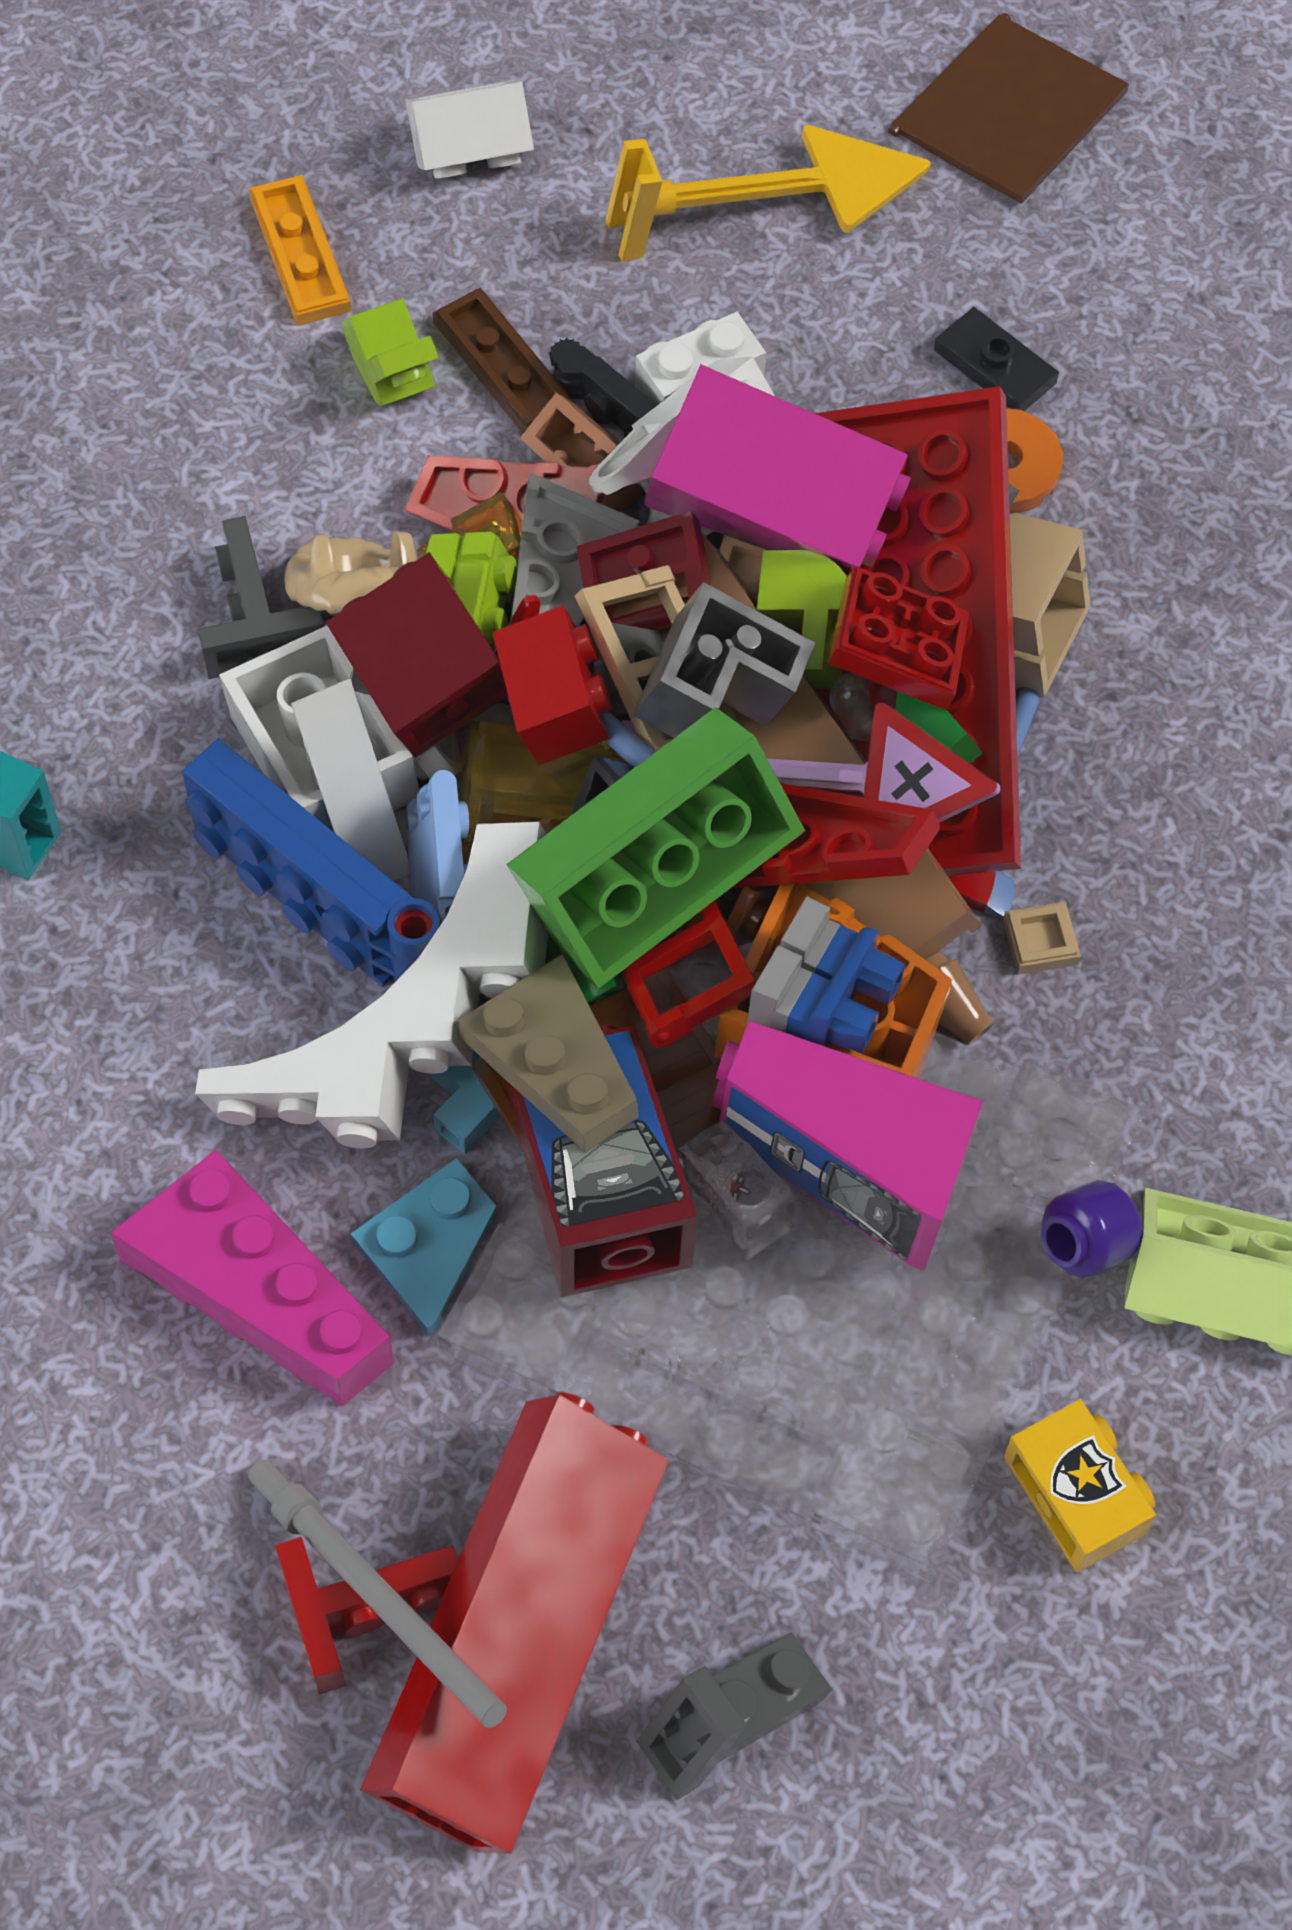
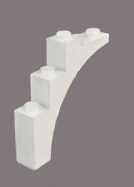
M540 822L477 824L467 871L446 918L419 958L380 998L342 1026L295 1050L249 1064L199 1070L195 1095L216 1114L219 1120L229 1124L250 1125L255 1123L256 1118L279 1117L286 1122L294 1124H312L318 1120L334 1136L338 1143L352 1148H371L376 1145V1141L400 1140L409 1067L423 1073L438 1074L447 1071L448 1066H471L473 1049L460 1038L458 1020L478 1008L480 993L494 998L545 965L548 931L506 865L547 834Z

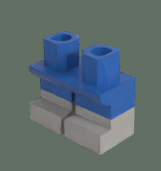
M807 896L781 939L780 946H777L752 989L747 1025L749 1021L825 1047L831 1042L838 1046L863 1053L877 1026L879 1012L853 1001L857 992H860L887 1005L891 1003L902 982L905 964L887 953L875 949L879 930L863 928L857 933L829 919L831 907Z

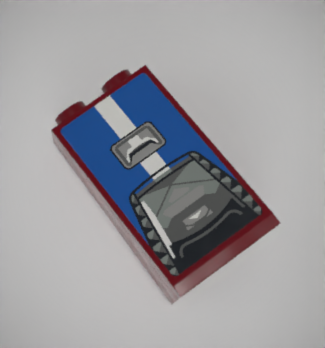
M601 1025L600 1028L637 1099L639 1118L586 1153L505 1080L561 1298L692 1268L697 1214L634 1025L616 1028L612 1025Z

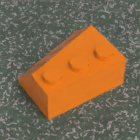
M807 883L780 885L745 961L757 982L777 946H780L781 939L807 896L831 907L830 920L857 933L861 929L868 927L854 918L855 909L836 896L830 901ZM890 934L882 937L878 935L875 949L887 953L905 964L900 987L888 1005L860 992H857L853 1001L879 1012L877 1026L863 1053L838 1046L829 1042L827 1047L919 1079L953 979ZM751 996L720 1013L714 1057L722 1058L729 1040L741 1043L747 1027Z

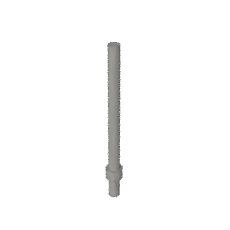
M260 1460L255 1463L249 1471L248 1478L272 1504V1515L291 1534H301L485 1728H492L498 1725L507 1713L506 1705L321 1515L322 1508L319 1501L303 1485L291 1484L269 1460Z

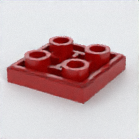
M854 565L845 580L828 663L947 710L956 695L970 612L957 607L954 602L945 597H932L900 584L894 577L886 573H873Z

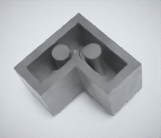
M702 582L675 617L633 716L675 738L713 708L719 709L721 703L758 723L767 726L795 694L815 642L709 584Z

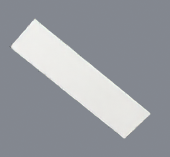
M349 678L292 702L291 705L334 833L391 880L394 881L408 875L409 861L351 679Z

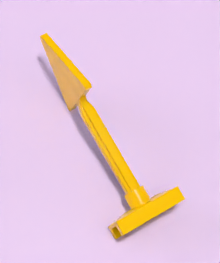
M805 125L801 138L813 163V168L673 184L670 179H661L646 139L628 140L623 142L605 221L608 228L625 225L618 253L621 262L644 257L653 217L674 214L678 208L823 192L828 198L840 229L848 233L918 181L929 171L931 162L904 152L815 126Z

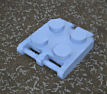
M448 770L435 772L430 778L429 784L424 785L417 793V797L410 800L405 807L411 896L432 904L439 914L440 925L450 910L468 867V864H463L461 840L467 839L469 832L468 807L465 801H458L457 781L455 776Z

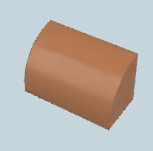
M557 392L520 437L545 462L559 463L563 466L590 467V465H599L621 443L583 408ZM638 483L627 485L613 493L605 494L601 504L621 512L646 495V492Z

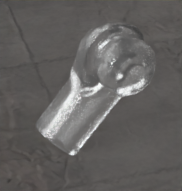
M846 673L840 677L838 682L831 686L829 705L851 738L870 742L874 707L868 698L870 695V691L867 688L869 682L866 678L856 674Z

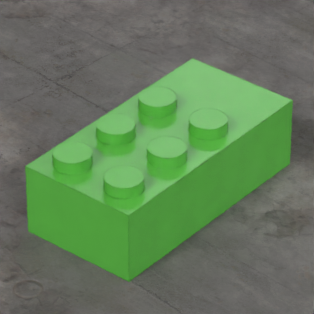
M715 707L506 865L561 954L599 989L805 832V829L755 735Z

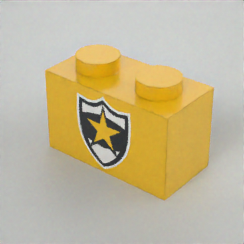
M1082 1399L1071 1403L1011 1436L1004 1454L1005 1461L1076 1573L1146 1535L1156 1517V1513L1153 1510L1155 1508V1500L1148 1484L1136 1471L1128 1472L1115 1452L1118 1445L1109 1424L1099 1414L1092 1416Z

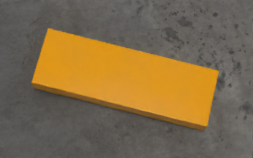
M303 175L248 188L253 209L296 325L299 326L352 312L350 298Z

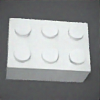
M325 626L221 673L219 677L231 719L263 774L334 832L291 705L292 702L350 678L353 667L328 626ZM355 692L392 809L396 811L417 797L419 792L413 757L409 750L394 735L371 696Z

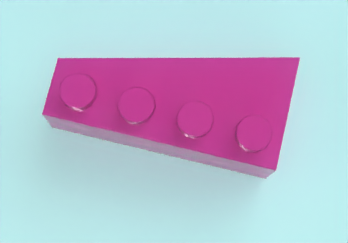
M214 1150L110 1232L122 1263L139 1274L142 1272L165 1287L168 1293L186 1305L191 1304L220 1323V1327L240 1340L244 1339L269 1355L272 1361L341 1406H344L394 1364L389 1334L217 1150Z

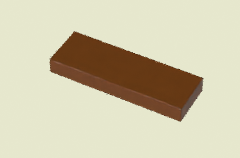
M481 287L432 312L435 326L522 433L526 431L556 392L575 403Z

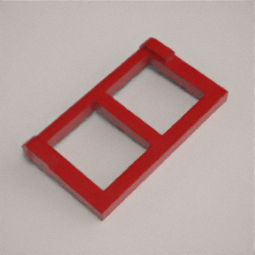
M715 900L701 910L705 918L704 920L653 947L620 972L644 1022L646 1033L655 1047H665L693 1032V1027L750 997L752 989L756 984V980ZM716 940L733 976L660 1015L643 979Z

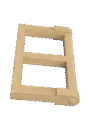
M669 566L643 571L641 574L583 588L575 595L576 601L639 738L655 752L674 738L665 740L660 730L634 717L633 714L643 693L639 682L649 679L658 656L630 664L604 607L658 593L673 624L675 617L685 604L674 583L676 580ZM721 703L719 710L744 727L742 722L738 721L734 710Z

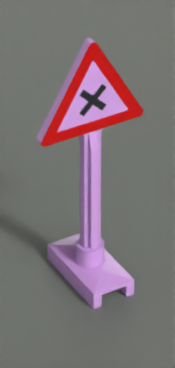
M883 702L875 705L867 763L864 765L767 758L780 783L819 790L863 793V798L932 809L938 823L1000 792V785ZM622 720V723L639 737L632 721ZM662 732L665 740L673 738L670 735Z

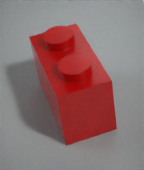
M564 605L492 632L517 733L539 766L610 739L604 713L613 710L612 702L602 677L599 674L593 676L590 664L599 660V654L592 634L586 624L576 627Z

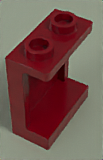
M430 552L416 561L404 564L394 573L392 578L367 595L351 600L343 607L339 614L325 622L392 732L415 758L508 696L498 655L454 589L452 581Z

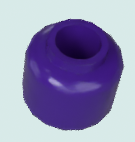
M1104 1180L1085 1183L1057 1195L1046 1206L1042 1218L1041 1241L1046 1254L1067 1273L1081 1278L1098 1275L1127 1262L1138 1251L1142 1239V1220L1137 1206L1128 1193L1116 1184Z

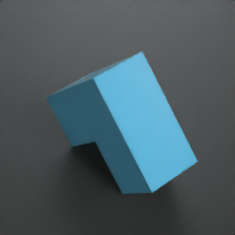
M474 1050L472 1063L482 1059ZM472 1063L471 1066H448V1070L443 1073L431 1074V1079L452 1094L433 1115L434 1129L464 1154L501 1117L473 1072Z

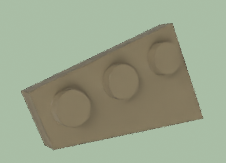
M563 954L458 1020L460 1038L585 1153L639 1118L637 1099Z

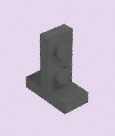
M246 516L222 520L226 544L215 546L222 581L234 580L237 593L227 595L232 622L198 629L208 679L218 678L221 673L324 627L320 611H316L311 607H300L270 614Z
M790 1632L714 1676L704 1666L684 1677L636 1742L675 1799L678 1800L699 1787L719 1762L823 1701L833 1689L793 1633Z

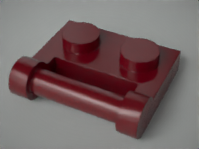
M692 511L576 546L583 588L641 574L643 571L663 566L670 567L676 580L674 582L676 586L686 583L688 596L682 597L684 604L688 602L702 582L711 586L700 520ZM663 604L616 618L613 616L612 605L604 607L611 623L655 631L672 626Z

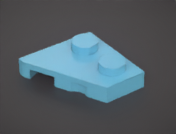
M456 1158L350 1233L351 1241L429 1336L437 1330L442 1320L441 1315L456 1286L461 1284L466 1275L478 1244L484 1240L497 1215V1206Z

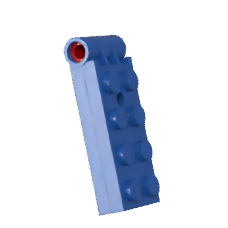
M217 738L182 770L188 796L185 799V803L192 814L195 828L192 830V834L200 847L213 858L218 859L223 854L238 866L237 873L239 877L254 893L263 896L268 891L283 904L281 906L283 913L297 929L303 933H309L313 929L328 941L327 948L329 952L345 969L353 972L359 967L383 987L392 977L395 983L419 958L440 927L439 914L432 904L422 899L413 898L221 739Z

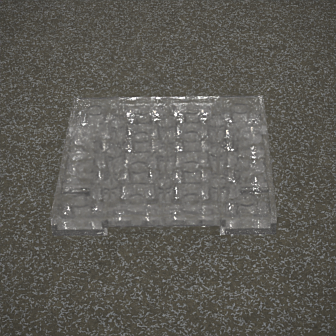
M683 924L674 932H672L669 936H667L665 939L659 942L657 945L679 934L680 932L688 929L689 927ZM712 941L643 980L655 1005L668 1006L672 1004L671 1000L676 999L680 992L688 1001L727 980L733 974L718 944ZM753 941L738 946L744 959H746ZM720 1013L702 1022L715 1045ZM935 1032L919 1079L982 1100L983 1103L925 1271L911 1267L722 1137L706 1145L702 1150L679 1161L697 1214L692 1268L561 1298L529 1178L505 1224L499 1222L440 1329L437 1335L439 1353L537 1399L554 1396L558 1392L579 1396L593 1405L595 1409L593 1415L611 1426L622 1425L640 1432L649 1440L647 1447L667 1458L670 1462L932 1584L1072 1277L1071 1274L1055 1264L1044 1250L1041 1241V1230L1045 1208L1057 1195L1085 1183L1097 1180L1114 1183L1138 1132L1145 1110L1026 1058L1021 1067L1018 1068ZM744 1174L746 1176L745 1189L751 1192V1196L746 1197L742 1195L737 1205L731 1203L732 1197L729 1196L720 1200L718 1195L720 1194L721 1187L717 1186V1184L720 1182L726 1183L734 1175L740 1176Z

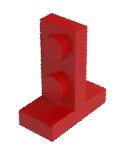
M302 1537L277 1544L275 1548L318 1693L320 1695L344 1687L346 1683L331 1633L345 1629L346 1635H361L378 1629L385 1622L345 1580L319 1589L317 1588ZM454 1545L375 1571L417 1614L428 1613L437 1610L458 1562V1557Z

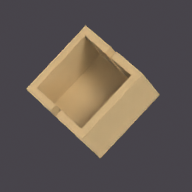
M1014 512L1010 519L1015 689L1028 687L1036 691L1039 696L1045 697L1091 607L1087 572H1083L1086 566L1082 529Z

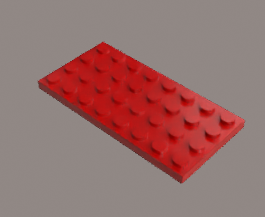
M999 386L814 413L908 454L900 472L911 477L897 511L894 512L885 508L876 529L887 535L873 567L870 568L863 564L860 567L873 573H886L894 577L900 584L932 597H945L954 602L957 607L970 612L956 695L947 711L983 752L971 765L1000 785V792L940 822V830L928 846V849L947 876L1021 869L1006 395ZM793 630L802 635V630ZM842 669L840 689L817 690L868 761L875 705L883 702L895 710L897 691Z

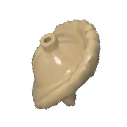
M394 531L390 550L385 549L381 544L373 541L368 542L361 538H329L324 533L316 535L310 542L299 548L288 562L284 578L285 591L292 601L298 602L301 606L311 607L316 611L326 610L331 617H334L342 611L348 602L357 597L367 595L392 578L401 566L408 562L416 561L417 557L413 538L408 532Z

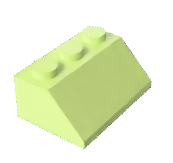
M1145 1188L1139 1213L1142 1220V1239L1138 1251L1130 1259L1125 1285L1124 1309L1135 1311L1140 1318L1155 1324L1167 1325L1178 1321L1199 1326L1208 1335L1222 1340H1237L1241 1336L1266 1342L1273 1350L1292 1356V1222Z

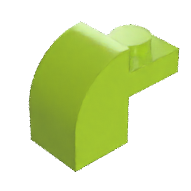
M404 298L355 314L340 323L354 362L378 405L383 406L436 387L428 366L429 363L439 358L431 335L422 339L418 338Z
M764 550L757 611L791 630H802V636L815 642L803 675L816 689H840L842 669L829 664L828 660L847 575L834 561L812 551Z

